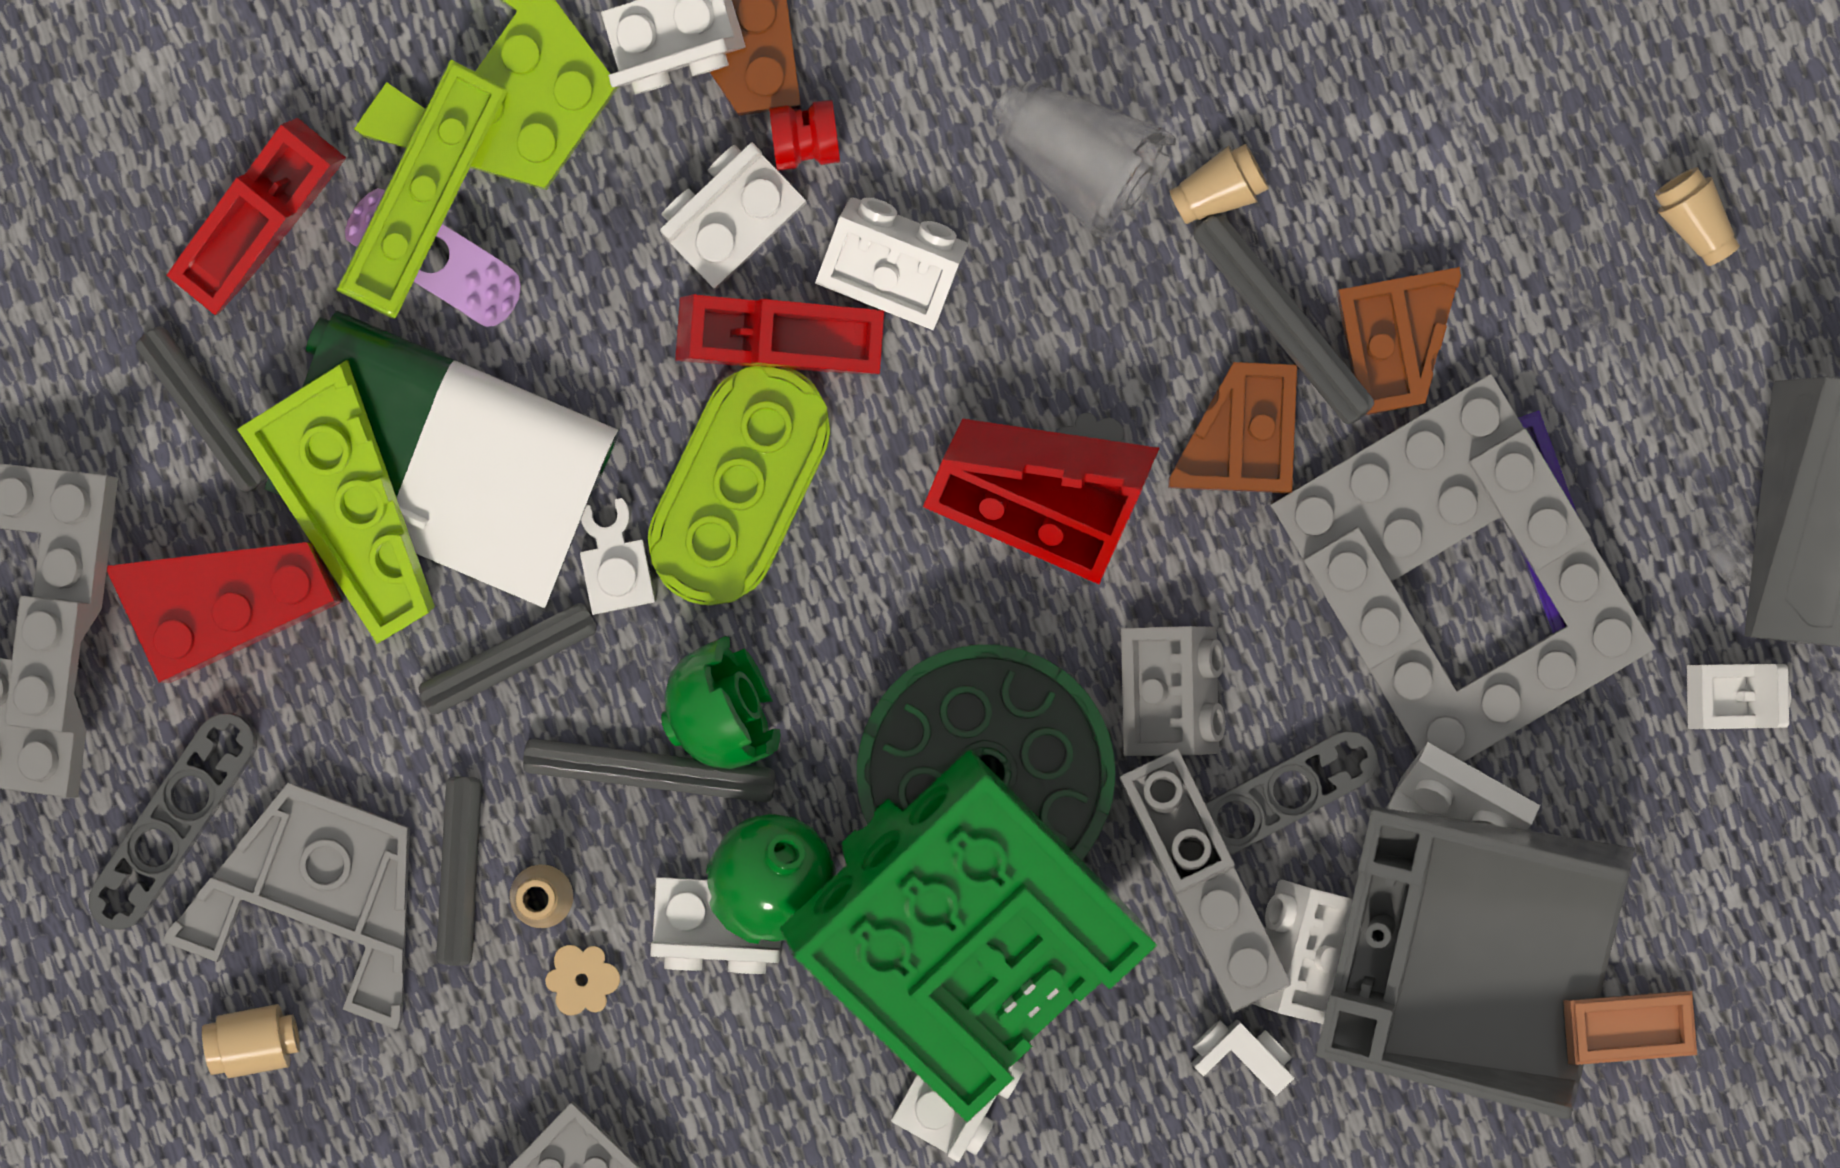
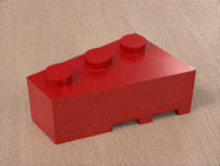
M962 418L942 459L923 507L1096 584H1100L1140 496L1159 448Z
M308 542L107 566V573L159 683H172L343 602L325 563L312 543Z

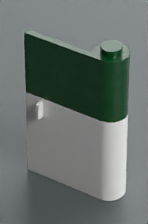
M335 311L330 320L320 317L307 342L306 352L314 355L302 387L348 360L416 554L545 608L554 590L590 496L598 485L613 452L619 430L343 312ZM268 477L264 489L280 495Z

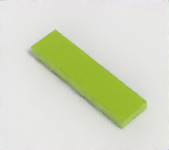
M453 60L448 62L336 291L392 319L396 318L505 98L508 88Z

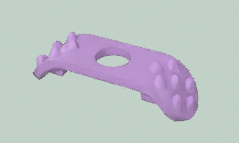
M377 188L369 192L353 209L345 228V239L354 246H358L381 200L384 189ZM442 224L436 237L442 239L447 244L449 260L445 267L438 272L426 273L419 270L414 283L483 326L498 325L507 319L519 300L521 289L519 276L502 261Z

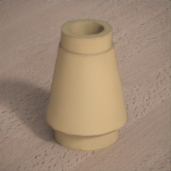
M1244 144L1234 150L1228 145L1182 181L1179 186L1169 190L1182 219L1186 224H1189L1196 219L1201 220L1258 202L1256 196L1268 190L1269 187L1247 144Z
M1698 167L1676 176L1654 194L1661 205L1657 212L1696 254L1702 257L1707 266H1712L1724 260L1740 247L1734 237L1735 234L1713 178H1704Z
M534 865L520 872L513 881L510 889V904L514 914L526 925L534 928H548L560 923L568 915L573 904V889L569 879L559 869L549 865ZM531 887H541L547 892L549 901L544 910L540 908L537 911L528 906L527 902L530 896L527 892Z

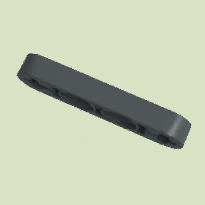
M218 714L210 717L199 728L92 886L89 894V909L92 917L101 926L111 930L129 928L138 924L153 906L254 756L257 749V735L253 726L244 717L236 714ZM234 725L240 730L236 741L243 746V749L239 755L233 753L225 754L215 767L217 770L227 772V776L220 784L210 771L192 765L191 761L197 753L203 761H209L218 746V743L211 738L215 729L227 731ZM188 776L201 779L209 791V799L206 806L197 813L182 811L174 799V790L177 783ZM151 829L165 832L173 844V852L170 859L161 866H151L145 863L138 852V843L141 836ZM126 859L136 872L154 878L155 882L150 889H148L143 881L137 882L128 897L131 904L135 906L133 912L130 914L123 911L112 917L106 912L110 906V901L103 895L107 888L112 890L122 888L131 876V873L119 869Z
M1339 732L1205 802L1230 856L1363 786L1372 778L1377 769L1378 756L1375 746L1367 737L1358 732ZM1345 742L1346 746L1350 749L1361 747L1365 754V757L1358 762V768L1361 773L1352 778L1344 770L1330 775L1326 779L1334 786V789L1323 795L1319 777L1306 764V760L1317 755L1319 767H1323L1338 758V751L1335 748L1338 744ZM1288 771H1297L1304 775L1310 787L1306 802L1293 809L1280 805L1275 799L1273 792L1274 783L1277 778ZM1241 801L1252 810L1254 817L1253 826L1250 832L1243 837L1229 838L1218 827V813L1221 807L1228 802ZM1150 846V854L1153 863L1160 870V872L1163 873L1156 859V856Z

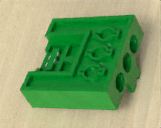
M970 749L904 811L889 799L876 809L872 820L867 826L861 830H854L841 842L846 866L780 927L793 956L967 1123L1015 1079L1009 1068L1033 1047L1030 1041L1075 999L1081 1002L1101 982L1110 990L1157 946L1140 919Z

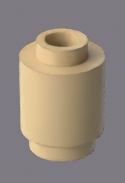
M279 1004L218 1015L215 1023L202 1025L204 1055L211 1075L225 1073L227 1078L230 1079L288 1068L291 1062L290 1054L300 1052V1039L295 1017L293 1014L283 1016Z

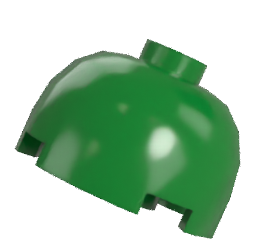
M727 636L703 645L681 659L669 675L664 696L666 710L661 714V721L670 742L677 747L682 745L692 758L714 768L733 769L751 764L776 752L779 748L781 734L780 729H768V722L760 703L773 702L757 664L745 648L733 653L729 649L730 639Z
M769 813L745 819L723 836L707 864V885L712 897L709 902L711 911L728 931L749 943L759 944L761 939L774 942L785 940L780 927L836 875V867L829 847L812 827L794 817Z

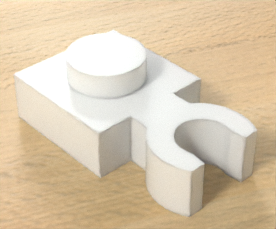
M623 498L615 499L617 519L613 525L609 527L598 526L594 521L591 505L586 506L581 519L584 529L596 538L598 549L580 552L592 615L656 603L644 540L625 543L623 533L630 523V510Z

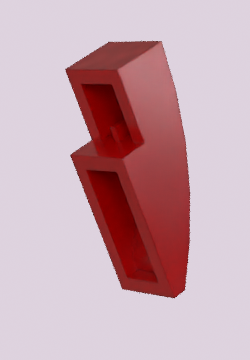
M296 118L281 124L248 171L234 180L166 276L214 315L219 314L250 280L309 208L345 161L346 157L300 119Z
M696 294L680 297L675 361L747 367L769 366L778 369L792 368L794 370L876 375L880 374L884 311L771 299L747 300Z

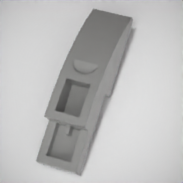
M1176 749L1120 776V780L1156 859L1232 1014L1291 986V982L1234 868L1235 864L1179 750Z

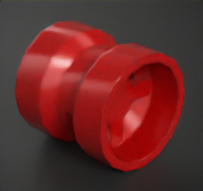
M833 100L813 102L808 110L795 111L789 105L769 107L777 171L795 169L801 161H808L809 159H814L820 165L840 163Z

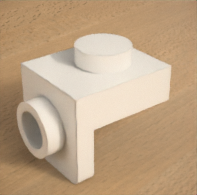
M1786 664L1687 665L1688 729L1788 727L1791 689L1788 681V666Z
M1237 1019L1228 1027L1219 1020L1193 1045V1048L1200 1055L1191 1064L1202 1076L1206 1075L1232 1050L1275 1096L1294 1079L1283 1067L1292 1058L1266 1030L1255 1038Z

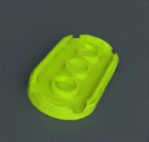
M746 367L724 379L708 400L657 506L648 531V545L652 565L663 584L682 599L707 606L731 603L755 590L766 577L825 455L830 439L827 406L815 385L803 374L792 368Z

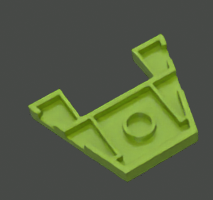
M500 0L515 10L516 14L475 72L508 88V91L470 168L547 190L618 87H611L608 77L610 75L609 71L555 0ZM386 82L354 130L363 137L406 148L425 108Z

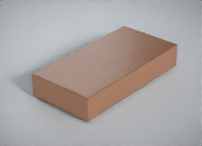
M1692 991L1563 1000L1568 1064L1570 1065L1697 1055Z

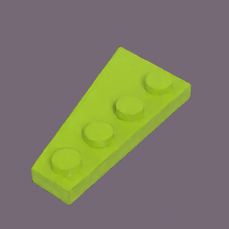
M348 360L237 429L377 644L425 616L435 608Z

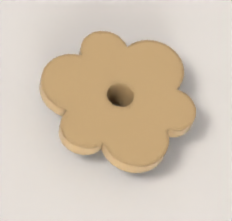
M566 945L556 952L554 957L556 969L547 974L545 982L550 991L557 992L556 1005L562 1013L570 1016L577 1015L585 1007L591 1012H600L607 1004L606 995L618 988L620 973L612 964L604 963L605 953L600 947L590 946L583 952L575 945ZM579 974H585L588 977L586 985L582 986L577 983L576 978Z

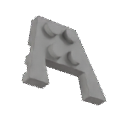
M287 783L238 843L237 848L199 891L182 916L169 928L163 942L212 961H220L244 900L365 946V951L343 1010L397 1030L403 1019L410 827L294 783Z

